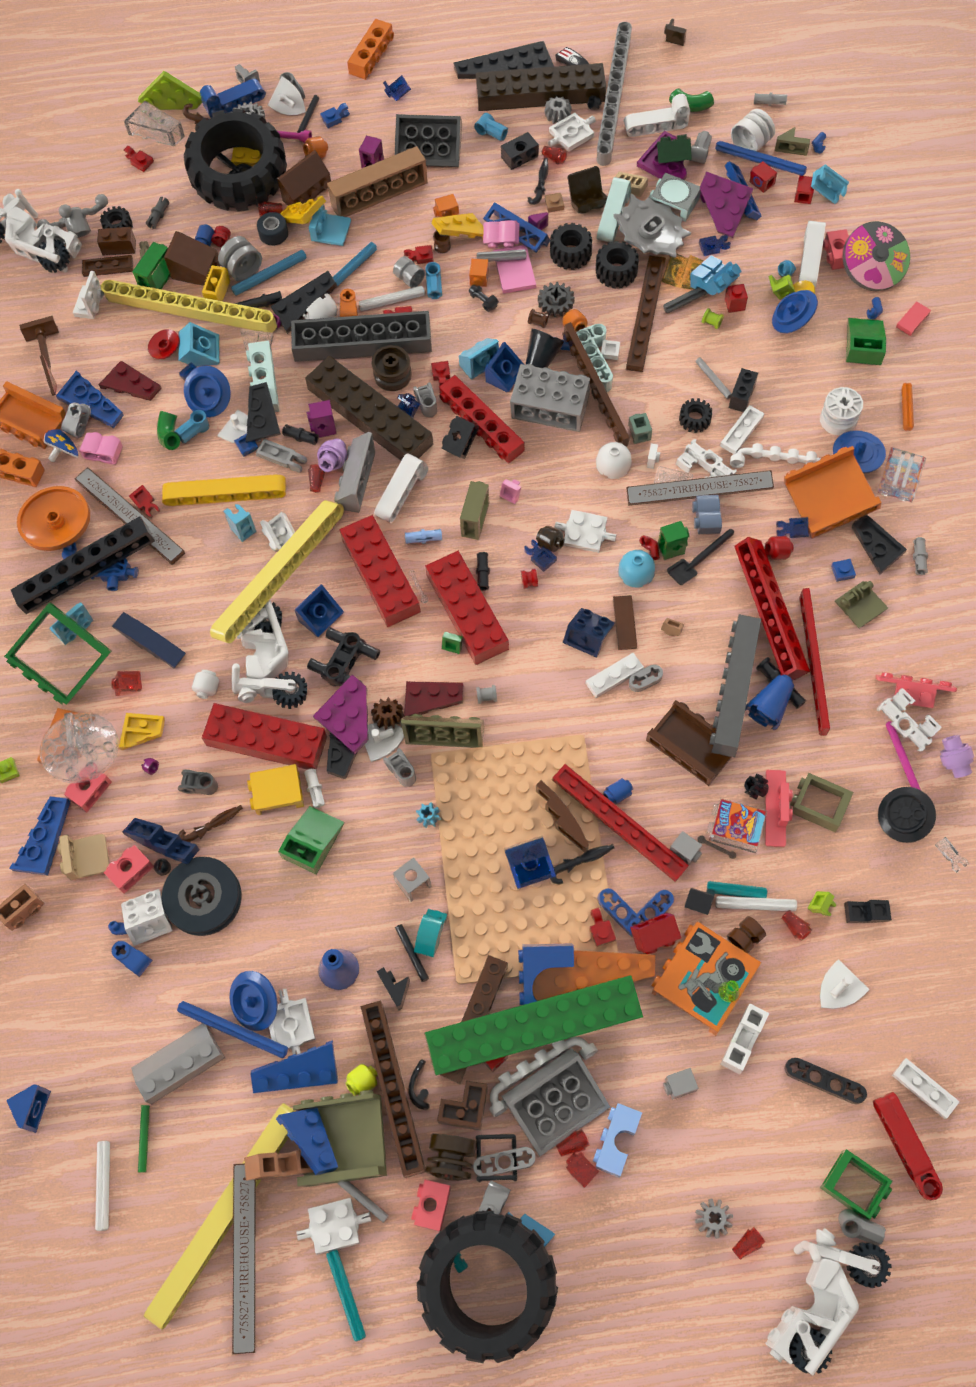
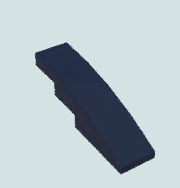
M125 612L112 625L115 630L138 647L144 648L157 659L160 658L173 669L186 654L166 638Z
M134 818L122 831L124 835L143 846L185 864H188L200 850L196 844L183 841L179 835L165 831L161 825Z

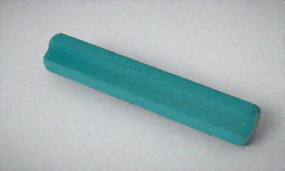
M708 881L707 888L714 890L715 894L767 898L768 891L764 887Z

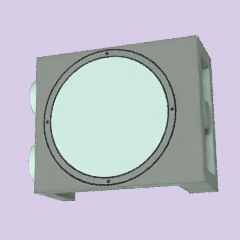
M665 173L662 179L659 178L656 189L651 191L649 197L656 203L659 201L681 210L680 217L686 222L700 199L701 191L700 186Z

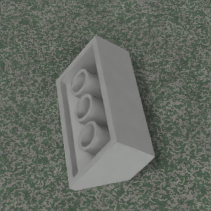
M371 432L354 438L352 445L348 446V459L343 464L344 474L339 478L340 488L339 492L336 491L334 498L335 502L343 505L344 511L360 512L376 452Z
M202 1023L131 1069L135 1083L145 1102L152 1105L225 1059V1056L208 1026Z

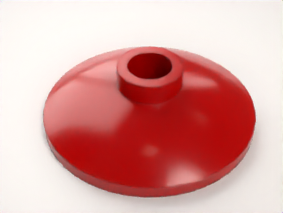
M164 329L154 334L148 343L149 354L159 360L170 357L179 346L180 339L178 334L171 329Z

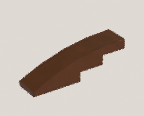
M540 780L536 785V792L547 801L545 810L557 819L555 828L585 853L588 851L589 844L581 827L557 794Z

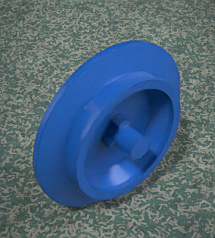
M801 290L784 297L777 305L772 317L774 329L780 333H791L806 325L816 312L818 306L816 295L809 290Z
M200 366L192 370L187 376L184 383V397L193 412L195 410H202L205 412L206 417H215L221 414L229 404L231 397L230 385L226 376L217 368Z
M855 430L843 433L836 439L833 445V454L843 447L849 448L853 446L854 456L863 473L877 470L883 464L886 457L883 443L876 436L865 431Z
M245 971L240 973L233 980L230 988L229 998L233 1014L245 1028L252 1031L264 1030L273 1023L277 1014L278 1004L275 990L270 981L259 972Z

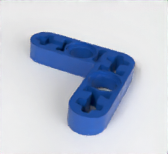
M607 888L600 891L597 897L601 907L631 937H633L630 929L633 926L632 923L638 924L641 919L643 921L649 920L645 916L647 908H652L655 911L656 917L664 914L674 902L673 894L670 891L661 890L635 913L612 889ZM603 894H611L610 900L613 903L618 901L619 904L611 910L610 907L613 905L609 901L606 903L603 901L605 898ZM660 895H667L666 901L668 903H662L659 907L652 904L653 901L655 904L661 901ZM619 907H623L627 911V916L624 919L619 918L616 914Z

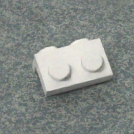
M283 512L279 513L269 522L260 521L261 530L270 541V548L275 552H278L295 533L287 515Z

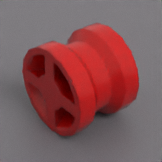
M216 226L215 234H213L211 241L216 246L222 247L231 236L230 230L224 226Z
M532 569L529 572L521 571L523 589H527L529 586L538 587L536 569Z

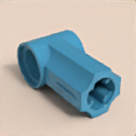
M484 113L474 124L475 130L480 135L487 133L500 141H504L508 133V127L496 122L489 113Z
M430 262L425 267L427 294L429 298L439 299L442 296L441 268L438 263Z
M195 410L191 413L190 419L174 431L182 443L188 442L196 434L204 433L209 429V422L205 412Z

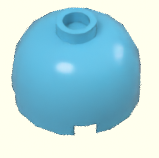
M643 550L629 551L623 555L619 562V577L630 587H643L648 582L650 583L655 576V562Z

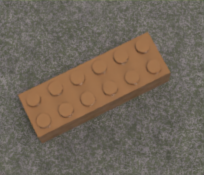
M416 146L328 182L331 207L337 216L348 217L428 183L426 160Z

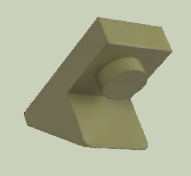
M794 127L777 137L775 151L807 156L810 139L794 137L796 129Z

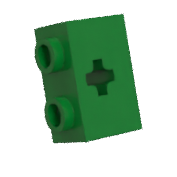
M682 521L660 527L658 547L664 560L685 554L690 534Z

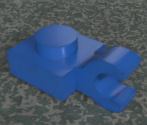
M342 103L337 110L335 107L320 113V116L326 127L330 128L341 123V118L349 116L350 113L347 110L349 109L347 104Z

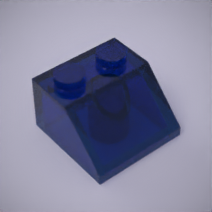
M543 836L504 848L517 889L556 876Z

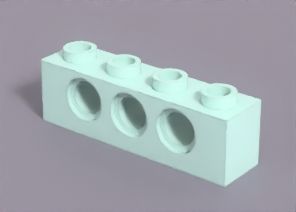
M269 340L248 343L249 350L246 351L247 360L251 362V366H248L249 376L253 378L250 386L267 382L274 410L279 412L273 356Z

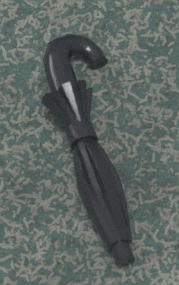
M544 158L539 170V181L534 190L536 197L534 199L531 197L527 198L530 205L539 203L542 195L545 194L544 185L549 169L548 158Z
M614 845L592 848L580 857L563 859V863L553 867L549 872L550 880L554 884H563L562 879L556 878L558 873L565 870L569 873L576 865L595 861L614 849Z

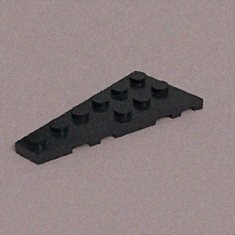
M544 41L453 62L458 79H476L477 72L554 67Z

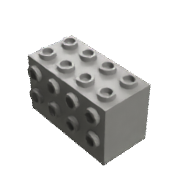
M520 364L510 400L511 418L580 432L590 396V378L585 375L569 374L566 371L558 372L550 368H538L531 364Z

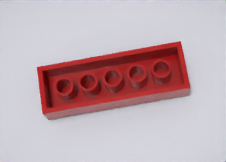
M373 514L339 529L342 541L387 628L421 613L420 603Z
M459 550L425 565L426 575L459 636H463L462 642L474 664L478 665L509 650V640Z
M213 703L202 735V740L208 747L285 765L296 764L298 768L306 770L316 769V771L327 739L325 729L217 703Z

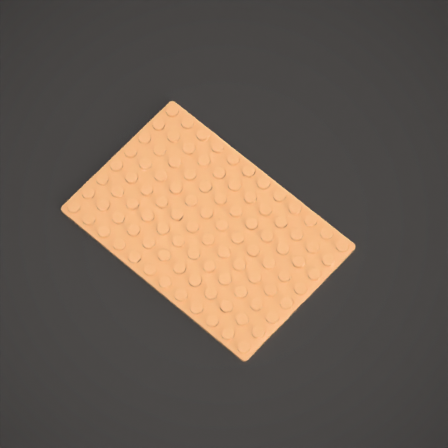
M580 734L432 753L431 764L436 807L440 810L437 815L441 818V820H438L456 982L458 984L478 982L488 955L508 963L503 979L519 977V971H523V963H519L518 950H522V944L572 943L574 950L618 953L617 941L596 947L590 931V926L595 925L590 912L592 909L599 907L603 922L610 921L616 937L613 918L601 907L597 899L599 892L608 888L603 856L595 861L576 865L569 873L567 870L558 873L556 878L562 879L563 884H554L550 880L549 874L552 868L563 863V859H574L578 856L580 857L584 852L555 828L557 819L545 810L547 801L536 792V785L542 780L557 794L576 819L589 844L588 850L602 846L597 817L552 781V777L566 764L592 785L585 737ZM603 894L605 897L603 901L605 903L610 902L609 894Z

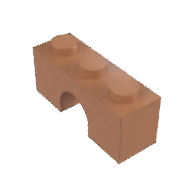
M301 1150L277 1154V1152L263 1153L244 1158L246 1181L300 1176L313 1173V1171L300 1154Z

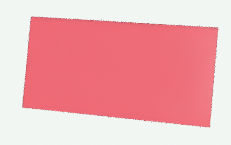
M916 301L897 323L896 328L911 336L927 318L931 310Z

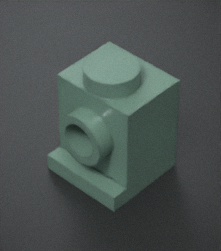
M635 414L629 417L628 426L633 437V443L650 441L652 428L647 414Z

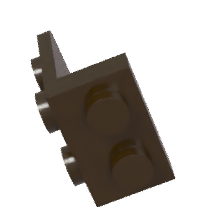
M597 166L568 175L571 205L578 214L587 213L594 208L604 207L608 196L602 191L600 169Z

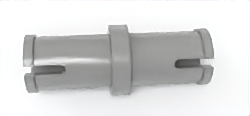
M769 92V94L755 93L754 104H768V106H771L772 104L786 105L787 94H773V92Z
M918 537L916 540H913L915 573L917 575H925V573H928L925 538Z

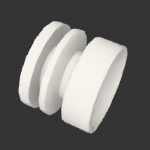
M753 109L733 126L731 138L736 146L758 151L774 137L775 125L772 118L761 109Z
M839 387L830 391L820 414L822 427L828 433L838 436L853 431L863 409L861 395L847 387Z

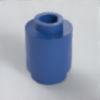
M207 224L200 225L195 240L211 246V238L215 234L214 230Z
M621 778L606 787L603 795L616 805L632 795L633 786L629 780Z

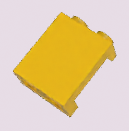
M296 764L249 773L250 780H247L249 792H252L253 798H250V805L257 815H262L261 811L295 805L296 808L304 807L300 775Z

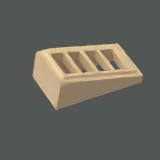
M618 172L615 176L630 180L633 183L631 184L630 194L641 197L648 186V178L623 172Z

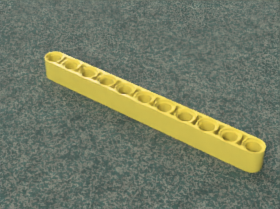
M105 280L101 284L103 294L112 303L265 333H272L277 328L274 316L269 310L114 280Z
M324 500L215 621L210 629L212 638L226 643H232L341 519L344 513L343 505Z
M285 1103L281 1104L247 1157L263 1153L277 1152L278 1154L289 1137L287 1136L288 1131L283 1124L280 1125L277 1122L276 1118L278 1115L296 1111ZM233 1178L144 1314L147 1320L161 1330L168 1325L233 1225ZM262 1179L256 1180V1187Z

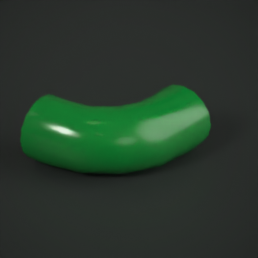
M677 88L669 97V102L672 104V100L676 95L684 94L687 97L690 112H701L714 105V98L709 91L698 95H690Z
M160 411L157 422L158 441L164 448L175 450L180 445V438L174 432L177 416Z

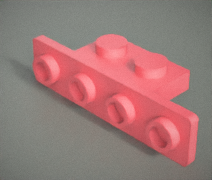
M882 672L881 675L876 674L878 681L896 683L894 695L903 688L915 700L912 704L909 703L908 705L933 708L937 689L957 691V688L952 686V682L940 681V684L932 683L933 680L921 678L918 681L913 680L912 676L901 675V678L893 677L894 674Z
M768 769L766 770V779L768 780L769 790L765 795V845L785 847L786 826L789 821H792L793 816L792 809H789V802H792L793 791L789 790V783H786V771Z

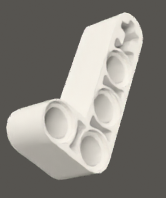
M684 94L676 95L672 100L671 108L627 115L623 120L627 135L636 137L661 133L664 130L684 129L689 123L690 115L687 97Z
M808 221L804 235V249L799 281H810L816 287L826 223Z
M407 453L378 502L374 515L392 523L396 519L417 479L423 480L429 468L428 465L421 459Z

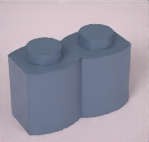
M719 495L696 496L695 501L692 502V512L696 513L694 529H697L698 534L720 533L722 518Z

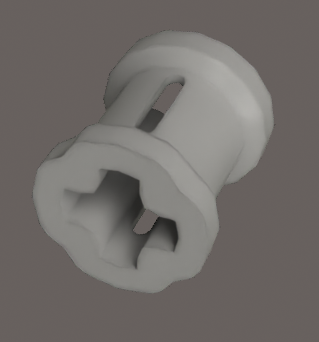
M495 685L481 689L476 687L478 704L491 700L497 702Z

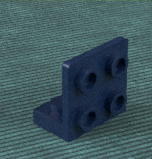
M581 608L568 624L562 643L597 658L603 641L613 628L615 622L607 617L597 615L591 610Z

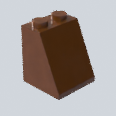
M175 231L164 256L173 280L203 286L211 266L220 267L218 261L219 254L216 249L179 231Z

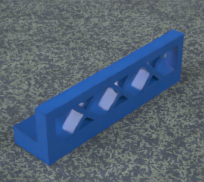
M495 202L483 218L486 222L517 221L519 223V230L526 234L519 237V242L536 253L542 245L547 247L550 243V239L545 232ZM494 213L500 219L493 221L489 218ZM529 238H533L536 241H538L536 246L530 244Z

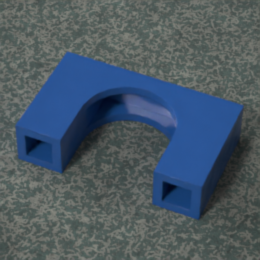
M572 943L522 944V950H518L519 963H523V971H519V984H523V992H519L520 1005L537 1001L532 989L533 982L541 971L554 967H574V945Z

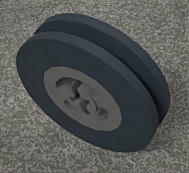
M195 857L188 864L180 863L168 875L162 889V905L169 920L183 932L195 936L211 935L227 927L237 915L242 899L241 886L235 874L226 864L211 857ZM203 884H210L214 887V899L210 894L211 892ZM190 893L193 898L192 900L201 907L200 909L190 906ZM201 893H204V894H203V897H204L203 899H200V898H201V896H200Z

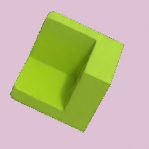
M772 275L768 276L773 293L779 300L795 292L790 275H786L779 280H776Z

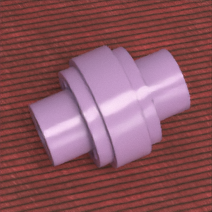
M336 438L325 441L317 452L319 467L325 472H331L343 466L347 460L346 444L344 441Z
M960 735L944 738L942 742L945 749L940 752L942 765L948 770L952 769L954 778L970 775L972 773L970 764L974 761V753L968 743L962 744Z

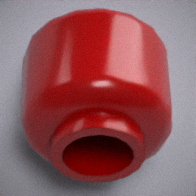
M772 536L765 543L764 549L771 560H786L793 552L794 546L787 536Z

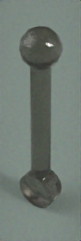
M704 836L698 837L697 841L700 844L713 847L729 855L731 859L736 858L734 851L730 852L707 841Z

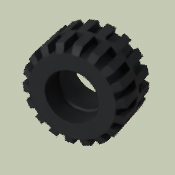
M565 223L564 226L560 225L558 229L553 231L550 237V257L553 259L554 264H557L560 268L564 267L566 270L568 268L575 270V268L579 269L581 265L585 266L587 261H590L592 256V237L586 227H582L581 224Z
M615 241V243L609 242L608 245L604 244L602 249L598 250L596 256V277L600 279L602 284L605 283L607 287L612 286L615 289L616 287L623 288L624 285L627 287L637 277L639 255L636 253V249L632 248V245H626V242L623 241L622 243H618L619 241Z

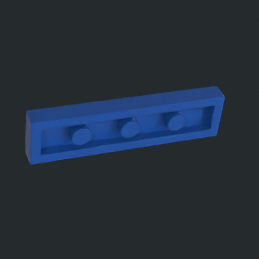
M730 161L724 165L727 170L726 174L731 181L748 186L739 166ZM751 194L744 214L748 218L751 217L757 221L762 216Z

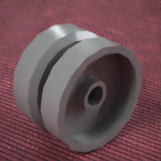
M237 236L231 238L222 246L218 255V261L222 267L227 268L228 273L236 281H243L259 270L262 263V255L246 238Z

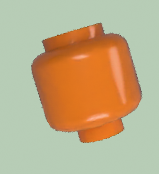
M320 136L306 139L305 144H303L305 156L315 150L320 158H324L328 151L327 142Z
M577 309L568 311L562 319L563 326L571 322L576 332L586 328L588 325L587 318Z

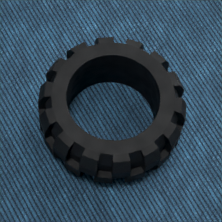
M232 109V112L224 113L221 110L212 113V118L208 120L203 118L196 124V132L190 133L185 144L184 165L192 187L196 189L197 194L209 204L213 202L214 206L219 209L229 211V208H236L237 212L249 210L248 206L254 204L259 207L268 201L270 194L272 196L276 194L279 189L277 178L286 172L287 163L280 134L272 124L266 122V119L254 112L250 115L246 114L244 109ZM246 147L258 150L262 155L252 168L237 174H224L209 167L218 154L230 148Z
M477 1211L475 1214L466 1217L463 1215L451 1222L433 1239L432 1244L425 1251L419 1269L421 1273L420 1280L417 1282V1299L423 1305L424 1313L422 1317L429 1331L435 1330L442 1340L439 1343L451 1353L458 1351L465 1354L468 1361L483 1364L485 1360L494 1359L497 1363L513 1359L517 1353L523 1350L527 1351L540 1338L556 1306L558 1287L556 1286L557 1270L553 1256L549 1255L544 1247L545 1241L534 1229L531 1231L524 1226L521 1219L510 1214L505 1216L494 1214V1211ZM487 1245L506 1252L516 1261L524 1275L527 1286L525 1309L518 1317L505 1324L486 1325L474 1321L459 1308L451 1291L450 1272L453 1261L460 1251L472 1246Z

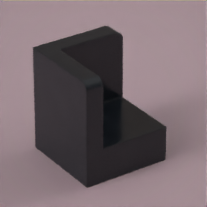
M690 888L685 908L708 915L715 891L707 888L706 892Z

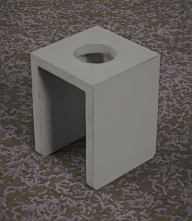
M414 857L393 872L396 884L410 902L413 901L411 892L424 882L429 888L432 887L430 877ZM409 870L417 873V878L414 881H408L405 878V874Z

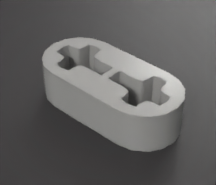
M653 664L632 674L629 678L630 689L634 692H641L659 683L663 676L662 668ZM651 671H653L654 673H657V672H658V675H657L656 678H655L654 675L650 676V675H651ZM635 679L637 681H641L640 686L638 684H634Z

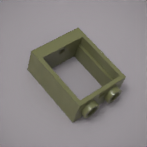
M481 481L470 482L460 516L461 537L479 540L490 503L489 484Z
M808 773L806 779L802 777L797 787L800 789L799 795L794 794L790 803L793 806V814L836 833L854 792ZM809 784L841 797L833 818L800 805Z

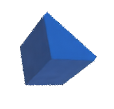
M506 342L501 344L486 365L485 379L486 383L509 392L516 382L520 364H525Z
M322 584L294 609L298 621L316 637H319L344 613Z
M33 1084L6 1100L18 1128L34 1133L37 1132L51 1093L50 1090Z

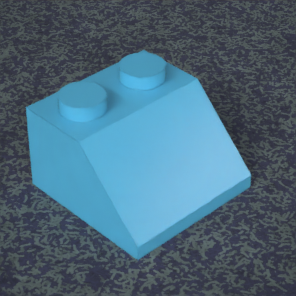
M191 322L179 331V361L193 367L219 364V334Z
M486 338L459 355V366L471 380L485 372L486 365L499 348V341Z

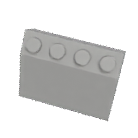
M572 1048L501 1096L539 1156L545 1154L610 1108L581 1057Z

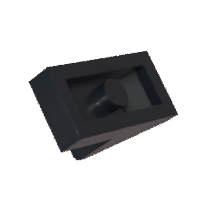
M383 967L377 973L397 1009L401 1010L410 979L406 977L393 984L396 982L395 977L391 971L386 972Z

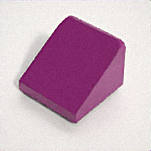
M548 213L528 216V223L543 230L548 226Z

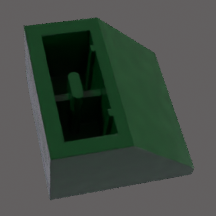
M687 134L677 135V139H671V136L661 137L660 141L657 142L658 163L692 159L691 137H687Z

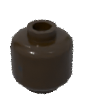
M552 526L541 528L536 535L538 546L550 552H556L559 548L563 547L565 542L563 532Z

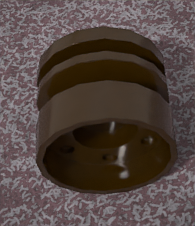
M431 1134L429 1149L438 1152V1157L427 1158V1161L435 1163L436 1167L427 1166L425 1172L444 1180H471V1173L463 1172L462 1168L471 1169L473 1167L471 1163L464 1161V1157L474 1156L476 1141L447 1134Z

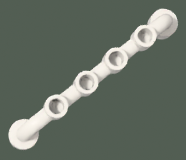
M756 443L753 444L752 448H741L736 454H733L730 459V465L733 468H742L745 464V457L743 455H751L756 459L767 457L772 461L787 460L790 464L797 462L805 464L809 462L815 463L821 458H817V453L814 451H809L804 456L799 455L797 449H790L788 453H783L780 447L772 446L769 451L763 450V445Z
M572 1037L566 1041L552 1043L554 1047L549 1052H546L545 1049L538 1051L534 1055L536 1060L530 1064L527 1060L519 1063L516 1066L518 1071L511 1075L508 1071L498 1077L500 1083L494 1086L490 1093L492 1106L489 1110L493 1117L501 1115L508 1109L504 1100H498L500 1092L509 1089L517 1081L528 1077L533 1071L547 1065L552 1059L564 1054L575 1045L582 1048L579 1053L584 1060L592 1057L598 1051L594 1043L589 1044L580 1037Z

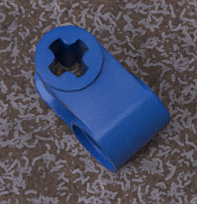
M124 941L116 942L111 950L112 955L139 977L153 961ZM121 949L126 951L124 955L120 953Z

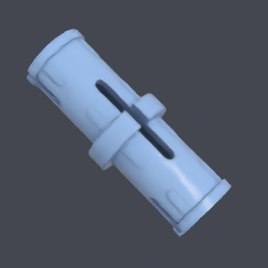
M421 529V531L405 532L406 544L419 542L426 544L429 541H442L441 529L427 531Z

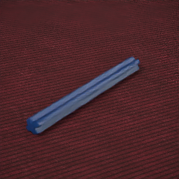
M723 141L716 143L715 149L717 151L757 163L763 161L770 167L803 176L806 174L807 167Z
M185 1001L178 1005L177 1011L185 1016L277 1057L284 1058L287 1055L288 1047Z

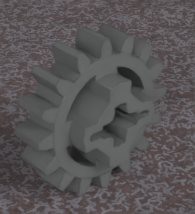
M550 282L549 287L544 285L543 290H539L538 307H542V312L547 311L549 315L553 313L554 317L557 314L563 316V312L567 313L569 309H573L575 302L574 291H570V286L565 288V283L559 285L556 282L553 285Z

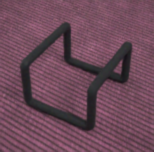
M515 1134L476 1136L477 1158L481 1157V1139H512V1150L516 1149ZM513 1153L514 1167H517L516 1153ZM481 1161L480 1166H477V1170H481ZM513 1171V1175L477 1176L476 1179L478 1182L490 1180L517 1181V1171Z

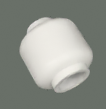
M201 670V672L195 674L192 690L197 693V697L208 699V696L216 694L219 685L216 673L209 670Z

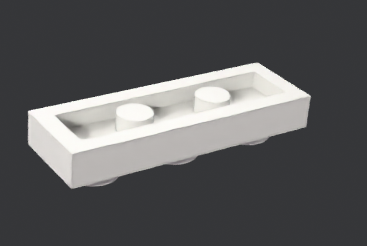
M749 405L721 441L720 447L732 454H736L764 418L765 413Z
M631 653L587 679L585 684L595 698L628 680L632 674L644 669V666L636 655Z
M907 1058L902 1061L892 1074L895 1079L944 1119L949 1117L959 1103L955 1097Z

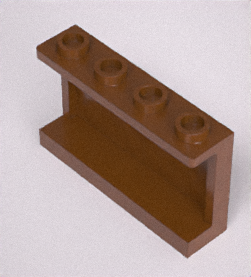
M677 700L673 702L671 709L654 729L651 728L647 733V742L708 786H710L732 758L712 753L713 745L709 743L711 734L716 732V728H713V725L706 722L702 715L695 714L689 710L685 703L678 702Z

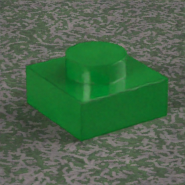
M444 632L442 636V650L460 654L463 636Z

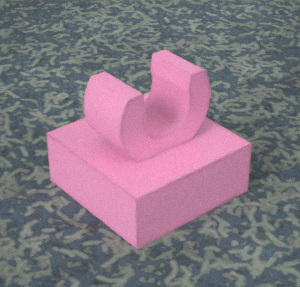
M505 479L501 486L500 497L515 504L519 500L520 482L515 479L512 482Z

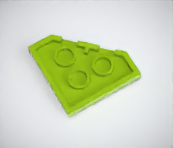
M163 71L138 97V102L151 110H183L184 106L190 103L193 104V107L188 110H193L202 104V99L198 91Z

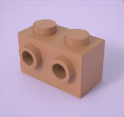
M24 884L0 904V921L13 931L20 928L28 917L38 913L41 906L45 903L32 888Z

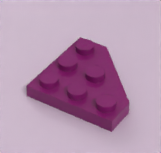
M664 130L637 161V167L657 178L662 179L664 174L668 173L685 180L687 171L684 167V160L658 163L657 142L660 141V138L671 136V139H677L676 136Z
M706 171L700 185V191L717 232L733 238L753 188Z
M351 675L313 715V718L356 754L369 740L367 724L368 695L367 687L354 675Z

